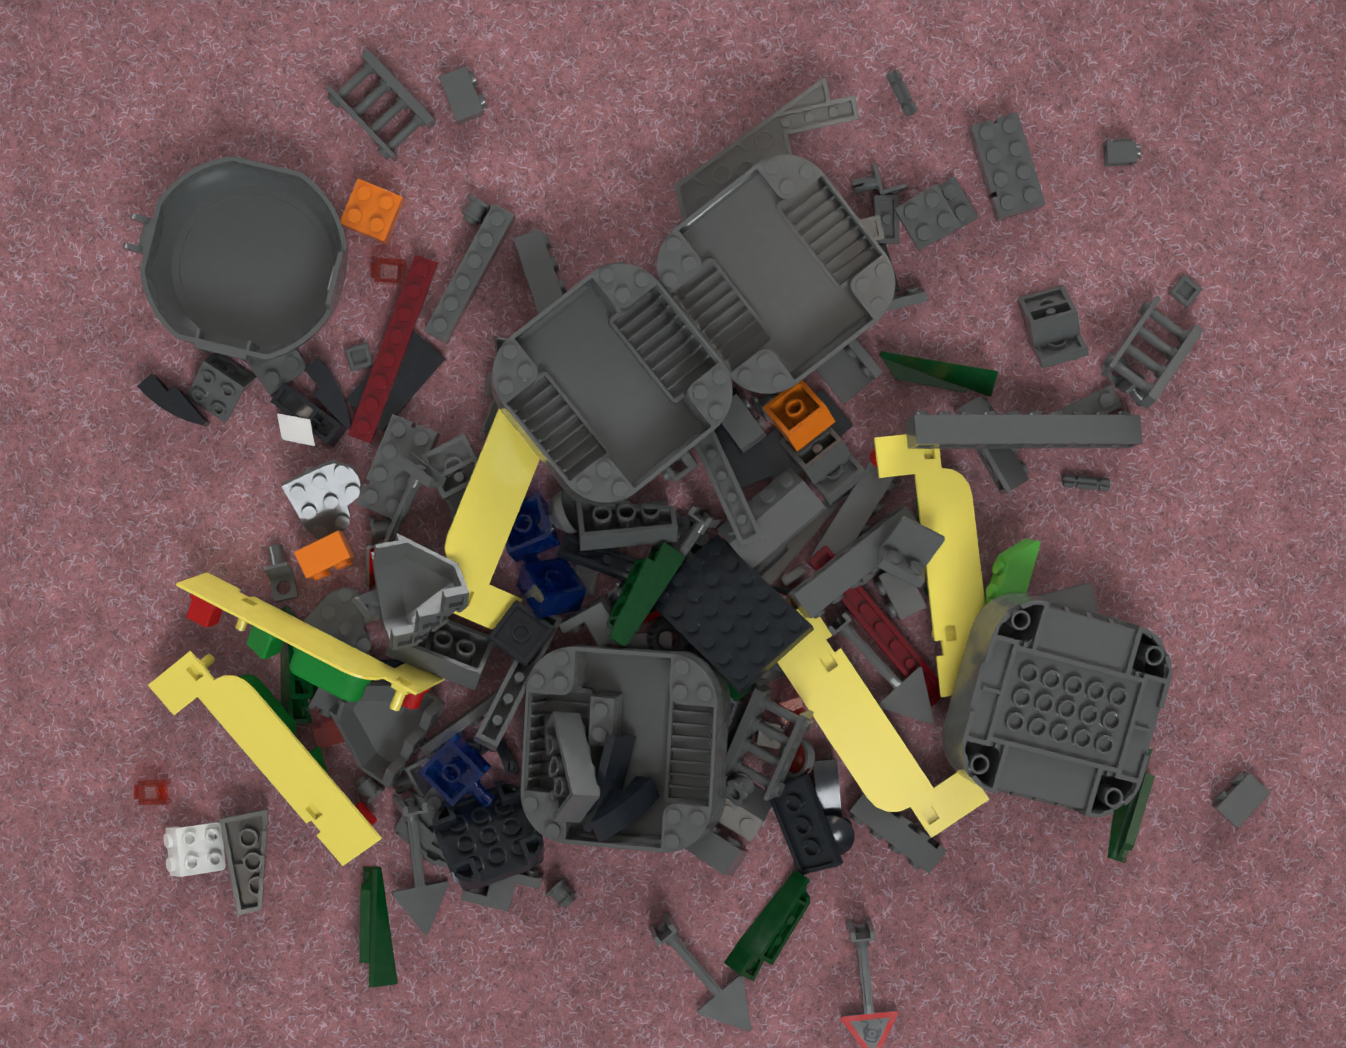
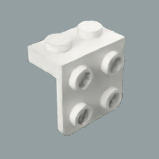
M214 822L187 827L174 826L165 828L164 845L168 850L166 868L170 872V876L184 877L225 869L224 843L220 823Z

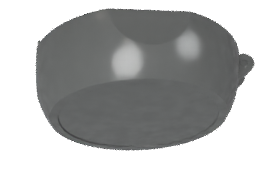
M235 156L219 158L201 164L178 178L157 201L153 219L131 213L130 220L144 225L139 245L124 242L123 249L143 255L140 276L145 295L154 314L170 334L181 341L193 344L194 348L202 353L210 354V352L235 357L252 365L255 360L266 361L278 358L296 350L313 338L328 322L337 307L344 285L348 261L344 229L335 208L325 193L311 179L299 171ZM275 338H281L285 341L271 346V342Z

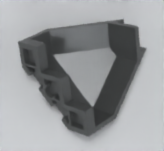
M396 533L395 541L375 545L374 552H371L381 619L392 651L418 645L423 641L422 636L430 630L435 632L449 621L448 616L455 611L460 613L467 608L469 590L458 563Z
M370 682V684H367L363 697L359 701L350 702L340 698L328 711L359 768L387 788H390L405 772L407 767L405 764L409 761L410 757L413 754H417L421 745L426 740L425 734L430 726H435L439 720L445 702L431 692H426L419 708L408 709L401 706L400 711H394L389 707L395 693V689L391 688L392 683Z

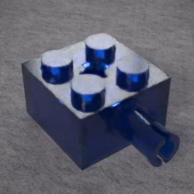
M539 493L523 500L505 544L507 553L515 562L561 545L555 526L549 518L548 504Z
M535 551L525 553L522 557L525 564H522L516 586L536 617L542 618L580 610L587 589L569 562L561 558L540 561Z
M458 732L418 772L452 807L465 793H470L484 808L496 798L480 783V778L492 766Z

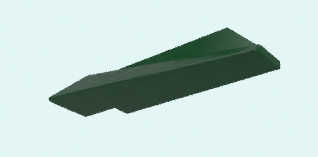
M881 351L879 357L888 367L895 380L967 393V390H971L991 397L998 376V371L884 351Z
M662 542L651 547L648 557L635 561L607 620V627L611 630L608 635L610 639L621 646H627L684 561L685 556L667 543Z
M285 606L280 609L299 619L291 611L292 608L290 606ZM283 642L280 650V704L292 716L296 725L312 724L308 699H313L314 697L313 684L290 671L289 664L294 653L293 646Z
M1150 748L1148 749L1147 753L1149 759L1152 753V749ZM1145 772L1141 786L1134 798L1126 806L1123 804L1113 811L1107 858L1125 863L1128 851H1132L1155 775Z
M363 867V883H361L359 963H369V987L371 988L398 984L381 867Z
M794 871L737 942L724 962L739 975L754 982L764 961L773 965L810 905V896L806 893V886L810 879L798 871Z

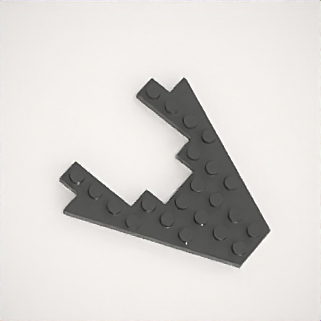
M822 78L680 180L674 186L682 222L758 162L776 155H792L788 135L860 119L855 95L831 100L827 79ZM880 215L860 219L876 241L885 239Z

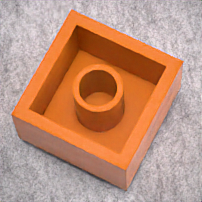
M357 179L341 217V224L347 229L387 245L405 199L395 193Z
M803 380L781 392L762 407L773 425L796 451H799L835 423L827 406Z
M336 531L294 552L306 579H314V581L330 576V570L334 568L342 570L352 565L351 560L356 558L343 531Z

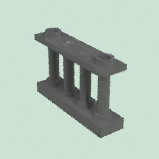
M367 49L361 55L365 61L362 64L363 68L337 92L328 86L326 90L330 95L327 98L336 108L341 105L380 146L377 151L386 160L391 158L395 162L398 158L393 151L419 126L423 127L426 125L430 129L436 121ZM376 73L381 78L379 81L380 85L352 110L343 99L368 75ZM393 90L398 96L395 99L396 102L368 127L360 116L386 91L389 93ZM409 107L414 113L413 119L385 145L376 134L402 109L406 110Z
M1158 296L1151 302L1146 300L1138 311L1141 313L1140 317L1114 354L1110 353L1104 360L1102 365L1105 368L1100 374L1105 377L1113 369L1142 390L1144 397L1140 404L1146 409L1159 398L1203 332V329L1198 325H1195L1190 330H1183L1157 311L1155 306L1161 299ZM1148 317L1178 338L1177 341L1180 343L1177 348L1169 346L1142 326ZM1136 334L1166 355L1165 358L1168 359L1167 363L1159 365L1133 346L1131 341ZM1123 353H1128L1154 372L1155 381L1153 383L1146 382L1120 363L1119 359Z
M762 685L754 689L727 752L725 776L729 777L739 772L746 774L753 781L767 788L763 799L769 801L782 794L785 787L783 782L804 734L812 726L813 721L811 718L814 712L808 710L800 713L799 716L773 702L770 697L773 689L767 685ZM768 709L794 724L791 736L788 737L762 722L761 716L763 711ZM758 730L786 746L781 759L754 744L752 740L754 732ZM749 751L775 766L776 770L772 779L745 765L743 761L745 753Z

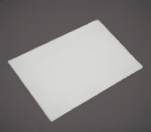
M277 413L283 440L315 446L310 419Z

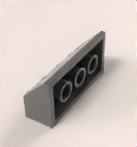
M979 396L956 409L954 413L955 415H960V412L974 411V415H982L983 412L994 410L987 398L983 399L982 396ZM975 449L1001 494L1008 493L1029 480L1027 466L1023 461L1019 462L1015 455L1017 449Z
M789 466L748 502L763 535L762 539L741 548L729 520L716 530L731 548L750 567L756 570L827 508Z
M736 774L727 777L726 786H728L727 783L733 780ZM755 786L754 791L748 794L746 799L742 800L743 803L740 806L733 804V801L726 796L724 811L719 822L751 842L772 807L770 800L766 801L763 799L766 792Z

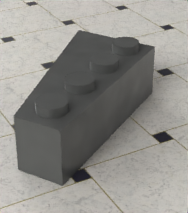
M575 499L580 551L677 542L678 526L674 506L649 503L638 505L631 504L630 501H623L611 506H594L584 504Z
M553 711L544 725L547 755L552 757L548 772L549 777H554V790L550 791L551 801H556L557 812H553V821L580 823L600 796V787L597 785L595 777V766L591 761L590 746L587 744L585 725L582 723L580 713Z
M863 791L848 809L852 813L850 816L852 820L860 826L863 823L871 828L869 833L878 840L884 838L890 843L888 847L898 855L901 853L909 858L907 862L917 870L922 868L929 874L947 851L941 844L901 813L887 812L875 807Z
M268 808L221 817L219 819L237 915L261 911L263 908Z
M717 827L704 838L685 848L727 876L734 875L748 851L740 847L741 843L730 836L726 838L720 834L721 830Z

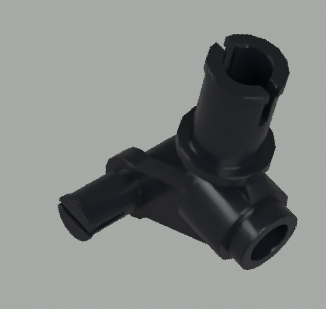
M502 737L496 751L473 741L474 739L457 738L456 753H470L482 756L488 751L498 752L505 772L508 775H517L519 773V765L515 762L504 737Z

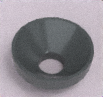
M565 490L559 491L554 494L550 506H548L550 521L556 529L559 528L566 533L578 532L575 504Z

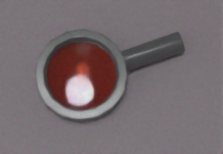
M804 737L785 779L809 774L813 769L815 752L813 745ZM782 745L781 750H780V754H779V758H780V759H781V756H782V754H783V752H784V749H785V747H786V746H784V745Z

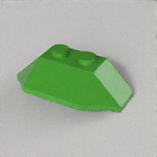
M1025 538L998 555L997 560L993 564L990 584L986 588V605L993 599L1005 594L1027 593L1041 544L1040 541Z

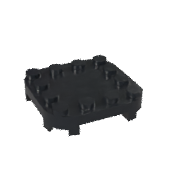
M504 780L495 781V787L451 803L449 798L440 803L441 807L436 811L434 818H432L435 836L452 878L463 890L485 887L528 871L543 862L545 851L543 836L531 825L525 815L521 802V786L516 787L513 784L504 783Z

